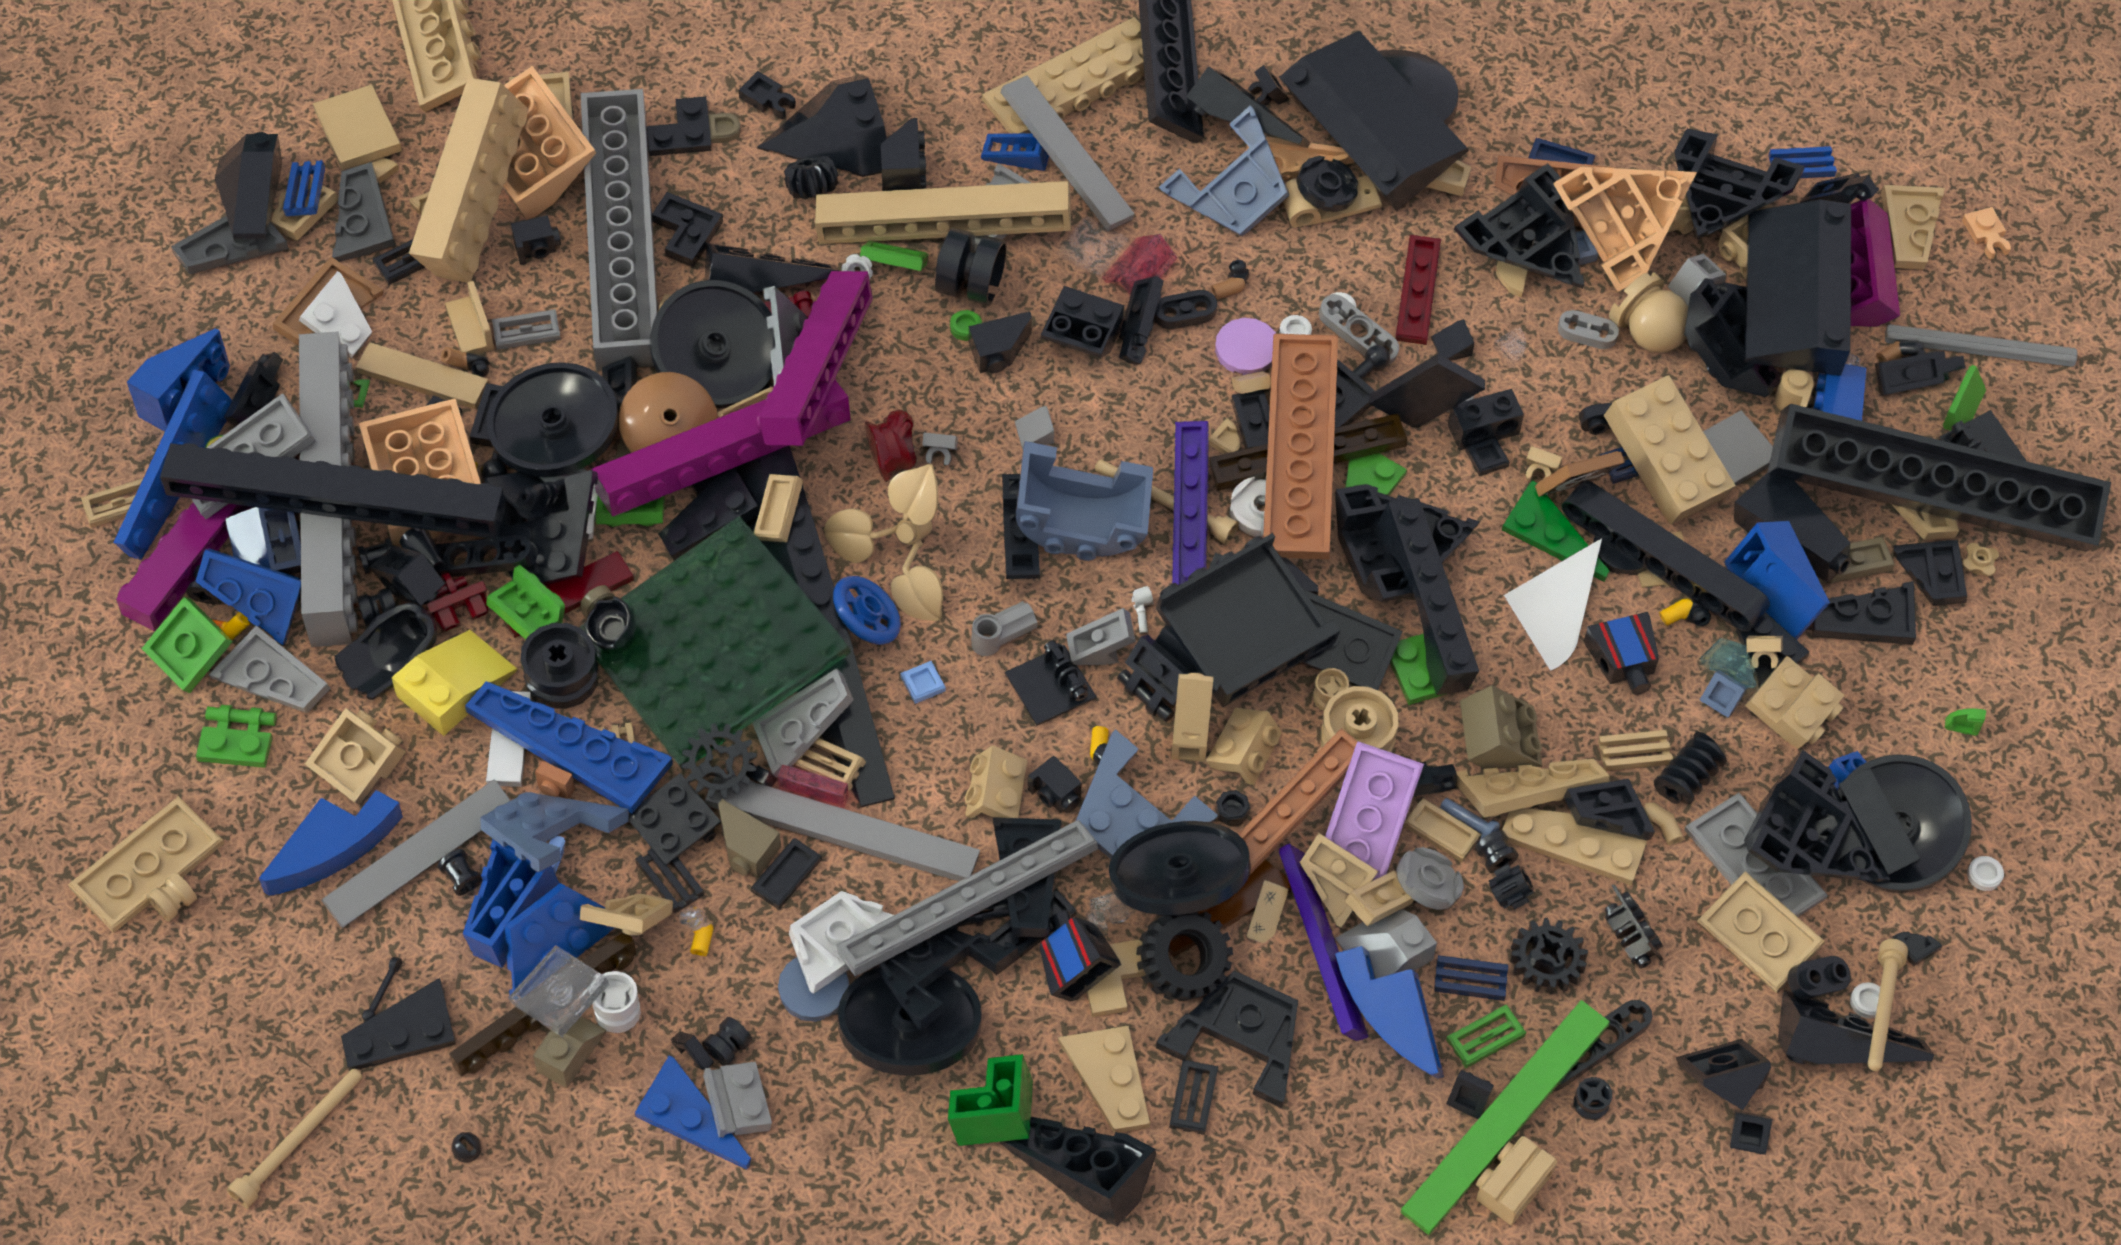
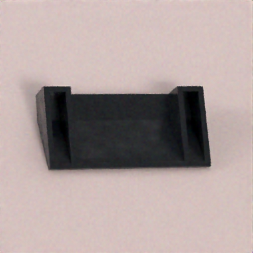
M1360 31L1303 56L1279 76L1293 97L1307 112L1309 111L1362 169L1378 192L1396 212L1469 151L1464 143Z
M1819 199L1756 210L1748 214L1744 362L1841 376L1850 354L1851 204Z

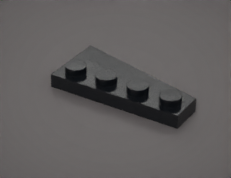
M993 817L999 859L1002 860L1062 828V820ZM1057 871L1006 897L1013 936L1049 937Z

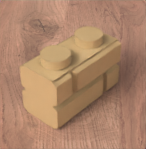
M1521 1136L1515 1145L1508 1142L1497 1157L1500 1164L1494 1171L1487 1168L1476 1183V1186L1479 1188L1476 1200L1511 1226L1553 1175L1557 1165L1556 1158L1543 1149H1539L1538 1145L1525 1136Z

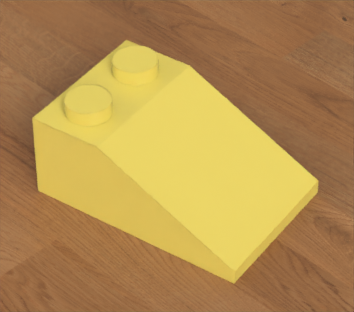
M468 630L415 656L392 677L396 696L445 736L468 715L465 705L486 681L501 686L518 669L474 632Z

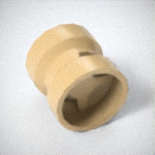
M1336 668L1324 669L1317 675L1313 701L1320 710H1325L1329 699L1334 694L1349 688L1347 675Z
M176 872L166 879V887L155 888L146 895L154 909L168 922L178 915L181 905L189 906L197 900L195 892Z

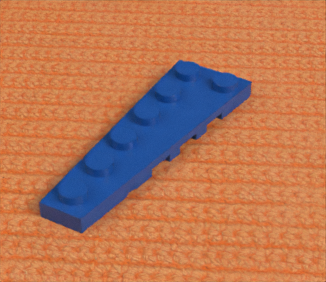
M193 371L113 542L129 557L142 560L180 498L166 495L160 478L170 443L181 445L190 443L205 448L211 438L219 435L227 421L224 419V416L232 399L203 371Z
M487 681L465 705L466 712L551 765L571 773L574 779L618 806L628 809V812L633 814L673 765L672 757L635 741L629 743L619 739L613 732L592 728L585 725V721L581 719L565 717L556 713L554 708L532 702L527 697Z

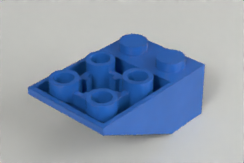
M215 328L150 357L127 381L139 418L165 432L194 370L205 372L215 383L225 379L229 372L230 364L220 330Z
M1789 521L1757 522L1724 561L1729 571L1767 596L1770 601V607L1766 613L1796 640L1830 604Z

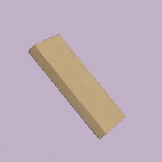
M178 796L70 882L68 886L115 933L151 904L146 896L155 888L166 887V879L175 872L183 878L220 848L224 841Z

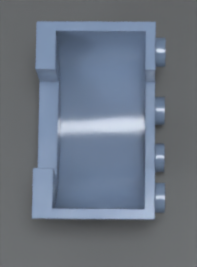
M1028 441L1024 442L1016 521L1020 530L1030 540L1044 547L1045 551L1050 554H1076L1079 559L1090 561L1094 560L1096 556H1111L1134 550L1148 535L1153 467L1121 461L1114 477L1111 478L1053 466L1056 460L1057 447Z

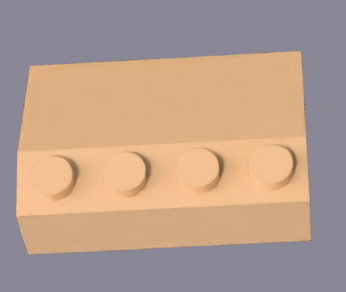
M533 66L504 85L528 108L527 121L522 127L517 151L512 157L508 169V178L503 185L504 190L526 220L536 217L552 206L596 154L595 149Z
M456 398L359 423L371 470H392L400 474H423L430 478L445 480L453 478L467 483L481 484ZM387 525L392 545L402 547L400 539L411 528ZM428 530L432 538H435L440 534L444 533L439 531Z

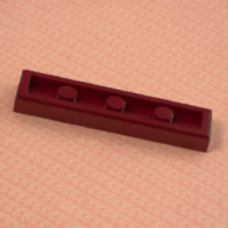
M1410 234L1395 336L1397 341L1427 345L1441 244L1440 238Z
M616 551L585 566L582 577L548 584L545 587L562 599L565 604L564 614L580 607L584 596L593 588L606 585L613 591L634 581V576L620 553ZM505 622L514 638L520 636L519 633Z

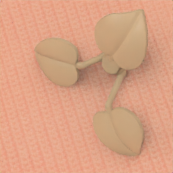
M928 464L919 468L905 470L897 474L890 481L888 486L890 504L897 512L904 513L903 520L898 525L882 531L872 532L873 522L870 515L862 510L851 508L831 516L825 524L824 531L825 537L834 551L853 563L863 562L872 555L874 551L872 538H880L896 533L901 542L909 545L912 544L913 547L903 565L904 575H899L892 580L891 592L897 606L911 617L927 621H938L942 619L943 588L938 575L932 569L922 565L915 566L910 570V565L918 549L923 546L921 539L931 533V520L934 518L938 508L937 478L933 465Z

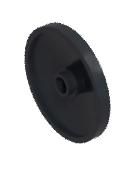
M1396 49L1379 51L1448 126L1456 114L1458 105V87L1452 74L1438 61L1417 52Z
M705 280L686 285L673 293L663 303L653 322L650 333V353L657 373L674 372L694 379L707 390L716 408H727L761 392L773 375L770 350L775 347V339L772 331L767 327L766 318L772 316V313L755 294L731 282Z
M560 362L539 365L513 377L498 391L487 415V432L497 456L515 471L536 477L562 476L588 466L608 449L619 425V407L615 394L608 382L590 368L578 364Z
M1887 755L1870 760L1856 768L1845 780L1871 769L1920 858V862L1890 876V881L1888 882L1862 881L1884 891L1908 893L1929 888L1949 876L1959 865L1967 851L1972 828L1969 803L1957 781L1937 764L1911 755ZM1838 788L1837 791H1838V793H1839V795H1840L1842 801H1843V802L1846 801V799H1845L1843 793L1841 792L1840 788ZM1872 850L1871 854L1879 869L1883 868L1874 850Z
M1203 821L1172 822L1144 830L1124 842L1113 854L1109 864L1111 887L1116 897L1122 903L1135 910L1156 915L1189 914L1216 906L1236 894L1248 880L1251 871L1249 849L1244 839L1225 826Z
M873 968L855 979L843 993L838 1006V1031L846 1049L857 1060L875 1070L903 1076L930 1074L954 1065L963 1059L976 1044L980 1035L982 1021L979 998L965 979L955 972L948 970L924 988L944 1003V1013L920 1030L878 971Z

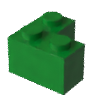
M1023 1054L988 1058L985 1087L950 1090L948 1121L958 1146L1029 1139L1033 1079Z

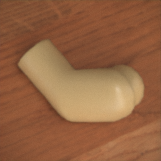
M1645 803L1643 808L1650 822H1655L1660 826L1667 844L1672 845L1682 842L1684 837L1674 815L1656 803Z

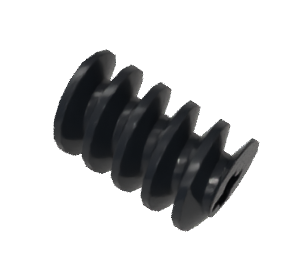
M1697 731L1693 738H1690L1685 744V747L1677 753V756L1669 762V766L1662 770L1661 775L1655 778L1654 787L1660 795L1673 804H1678L1680 801L1685 804H1691L1695 800L1694 795H1699L1703 791L1702 785L1710 783V776H1715L1719 772L1718 767H1723L1727 763V758L1710 736Z

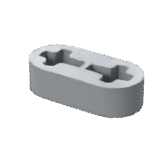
M1569 310L1561 315L1558 323L1559 334L1569 341L1598 349H1609L1617 342L1619 329L1613 321L1606 318ZM1571 321L1577 323L1574 330L1568 328ZM1602 330L1608 331L1606 338L1599 337Z

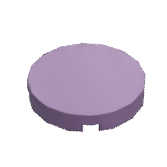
M1240 318L1232 320L1224 325L1216 336L1215 353L1218 361L1233 373L1236 371L1246 375L1261 371L1265 372L1272 367L1273 334H1276V332L1268 324L1257 319Z

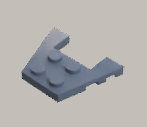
M1251 106L1229 124L1249 148L1203 190L1199 191L1180 168L1159 186L1163 193L1240 236L1248 233L1289 196L1260 121Z
M1116 729L1109 738L1076 818V821L1079 820L1097 841L1098 849L1111 859L1116 850L1128 839L1158 825L1179 821L1212 823L1216 820L1218 815L1195 795L1177 816L1170 820L1117 776L1137 754L1139 749Z
M533 792L522 793L517 798L504 805L497 806L493 811L480 817L481 830L503 847L509 844L515 849V856L520 860L529 859L531 861V868L537 872H541L560 861V847L546 843V841L573 826L582 823L610 833L629 822V813L626 808Z

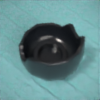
M615 596L611 600H599L595 608L588 614L585 624L586 632L591 637L593 643L604 650L624 647L634 637L637 627L634 611L626 602Z

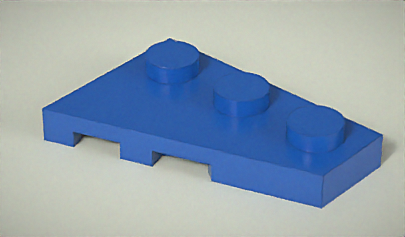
M209 548L205 549L195 582L228 606L231 605L248 618L247 620L255 626L264 629L273 636L274 640L284 645L288 638L301 595V578Z

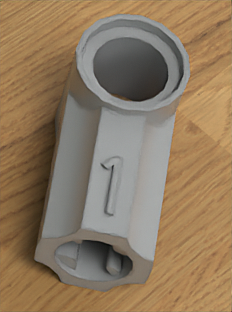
M1022 601L995 615L982 614L976 617L972 625V649L979 655L990 656L995 654L1001 645L1036 629L1038 622L1030 605Z

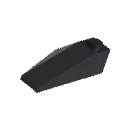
M1209 66L1186 96L1194 102L1192 108L1203 117L1207 118L1210 114L1228 122H1232L1245 109L1251 106L1257 114L1264 134L1307 148L1311 144L1309 140L1279 117L1273 116L1274 112L1255 100L1256 97L1233 79Z
M264 132L246 134L219 159L215 174V184L226 211L233 239H266L282 169L278 134H267Z
M711 243L706 245L705 280L731 282L744 287L752 293L763 291L764 288L772 286L780 288L828 279L831 271H839L835 265L792 258L791 263L785 262L784 257L777 256V254H760V258H756L753 253L748 252L749 249Z
M1784 990L1778 1042L1788 1059L1800 1064H1806L1807 1061L1817 1064L1868 1063L1873 1034V1026L1869 1022L1851 1012L1844 1019L1827 1009L1829 1004L1815 998L1800 999L1793 992ZM1888 1028L1883 1062L1932 1061L1934 1053L1925 1041L1893 1028Z

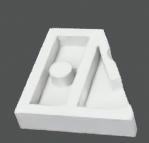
M338 271L299 318L301 323L315 333L339 331L341 343L348 345L350 358L357 353L372 334V330L347 283Z

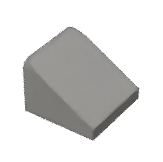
M1047 406L1040 407L1015 421L1022 449L1025 441L1042 445L1054 443V428Z

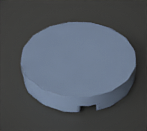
M796 957L781 972L778 992L782 1004L791 1015L804 1021L817 1022L838 1013L839 1002L849 986V980L845 972L813 994L809 990L799 960Z

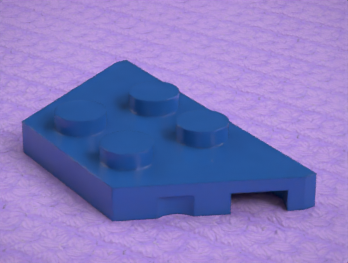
M559 883L504 926L505 942L508 945V953L506 955L507 969L511 971L513 988L509 990V996L514 1002L520 1003L615 928L580 920L582 905L590 904L594 907L605 909L604 906Z

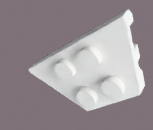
M841 891L790 925L789 936L809 990L813 994L849 970L837 953L836 945L894 916L882 911L883 905L872 901H863L855 895Z

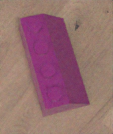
M1867 199L1851 204L1850 326L1878 327L1899 317L1900 308L1888 213L1873 201Z

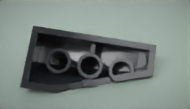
M1031 1117L1029 1139L1000 1142L1006 1149L1088 1211L1117 1227L1141 1201L1157 1154L1155 1148L1128 1134L1115 1132L1114 1136L1100 1134L1096 1132L1095 1128L1084 1126L1083 1130L1063 1127L1062 1122Z

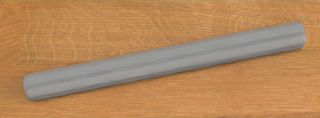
M1892 324L1888 325L1885 330V342L1891 344L1896 341L1918 340L1924 345L1923 348L2070 367L2075 366L2077 361V349L2071 347Z

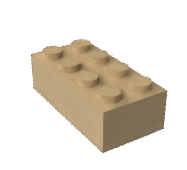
M1669 375L1615 400L1604 414L1606 421L1670 525L1725 499L1736 486Z

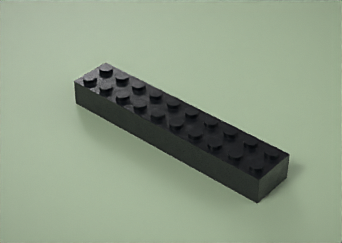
M1791 403L1780 412L1767 473L2085 552L2099 546L2111 482Z

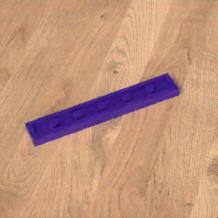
M1208 421L1175 422L1172 584L1177 583V585L1184 583L1199 568L1205 567L1207 570Z
M1287 844L1279 848V854L1341 1033L1355 1041L1366 1039L1369 1036L1360 1010L1344 982L1335 953H1338L1339 950L1320 896L1300 864L1305 853L1293 845Z

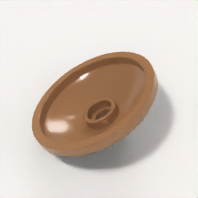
M661 372L641 379L627 392L620 407L619 430L625 446L632 453L715 420L718 417L711 396L701 384L683 374ZM671 411L676 415V419L674 421H667L664 418V413Z

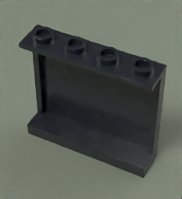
M1273 533L1264 538L1257 536L1246 543L1243 550L1236 554L1233 551L1224 554L1217 560L1216 565L1207 570L1205 567L1199 568L1184 583L1180 585L1173 583L1160 592L1156 606L1157 612L1197 671L1204 676L1213 677L1212 693L1222 707L1335 644L1341 631L1334 620L1328 623L1325 622L1273 547L1275 540Z

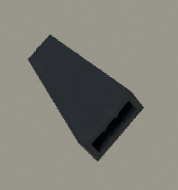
M1766 473L1735 501L1734 522L1748 533L1757 522L1789 521L1816 576L1826 583L1831 581L1837 574H1843L1849 567L1851 558H1849L1851 542L1794 480Z

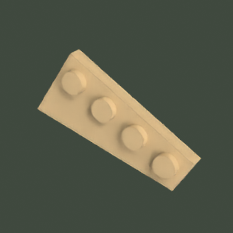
M1595 759L1552 762L1549 764V769H1541L1532 766V764L1520 765L1517 772L1499 773L1498 768L1483 769V775L1468 776L1467 770L1456 771L1457 787L1484 818L1499 816L1502 813L1518 809H1528L1534 805L1551 801H1561L1564 799V795L1569 788L1609 782V775Z
M1531 808L1510 811L1502 829L1508 836L1507 842L1631 886L1648 841L1577 825L1571 813Z

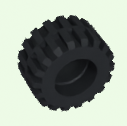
M1194 912L1182 915H1163L1147 926L1148 930L1142 933L1139 939L1142 941V945L1137 947L1136 955H1141V961L1137 962L1138 970L1144 969L1146 975L1141 978L1145 984L1151 982L1154 985L1151 989L1154 993L1165 994V999H1179V1001L1195 999L1217 989L1216 986L1223 983L1227 977L1224 973L1231 969L1232 962L1228 961V957L1233 955V947L1226 946V941L1231 939L1228 932L1222 934L1219 930L1223 926L1219 920L1212 922L1210 920L1211 914L1207 912L1201 914ZM1175 935L1189 937L1199 949L1200 965L1193 975L1180 973L1170 962L1168 948Z

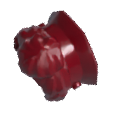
M900 409L890 412L884 418L883 423L876 425L869 421L865 422L868 444L880 475L885 482L890 479L894 471L900 469L909 470L915 466L917 461L912 443L914 421L910 414Z

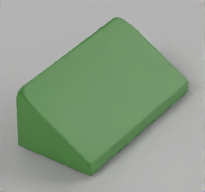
M1969 366L1943 423L1944 429L1951 431V427L1955 423L1962 420L1965 424L1973 419L1986 392L1977 366Z

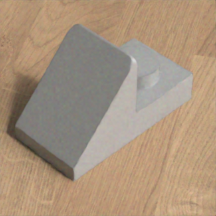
M1124 608L1066 634L1070 658L1074 665L1119 663L1116 650L1136 642L1130 612Z

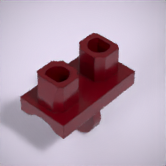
M448 572L441 575L445 584L438 590L436 598L445 594L448 595L426 604L428 609L426 611L435 619L442 632L460 626L454 611L459 607L465 605L472 620L489 613L485 598L487 588L484 582L480 581L457 591V589L467 586V581L464 576L452 580Z

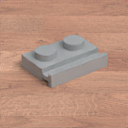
M756 1062L725 1065L716 1070L705 1068L703 1077L719 1138L730 1133L742 1135L770 1131L772 1121Z

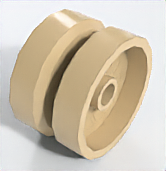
M1352 686L1340 690L1329 699L1324 710L1320 733L1321 747L1342 728L1357 741L1392 753L1399 726L1398 712L1392 700L1381 691L1365 686Z

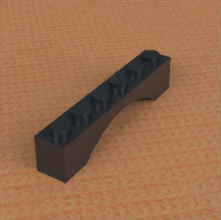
M1420 499L1388 502L1378 521V526L1387 551L1400 564L1413 590L1423 628L1426 666L1436 695L1468 691L1479 673V668Z

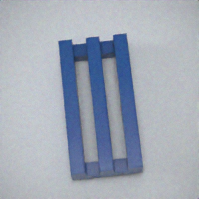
M1831 146L1770 149L1768 155L1770 164L1774 157L1804 166L1805 168L1800 178L1835 177L1837 172L1836 166H1833L1834 157L1831 156ZM1826 165V166H1824V167H1807V166Z
M323 160L316 161V165H312L310 161H305L303 166H299L298 162H292L283 206L286 216L317 214L325 173ZM314 174L308 207H304L309 190L310 175Z

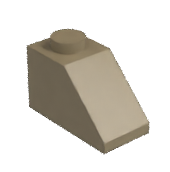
M722 799L718 804L730 866L743 876L749 873L758 878L781 848L780 832Z
M574 1014L553 1026L533 1055L537 1072L568 1088L607 1032L606 1029L578 1014Z

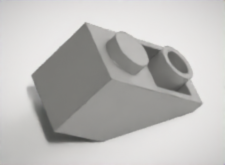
M1703 253L1688 258L1667 287L1682 297L1689 306L1690 293L1701 280L1705 278L1712 279L1714 284L1720 285L1725 282L1726 274Z

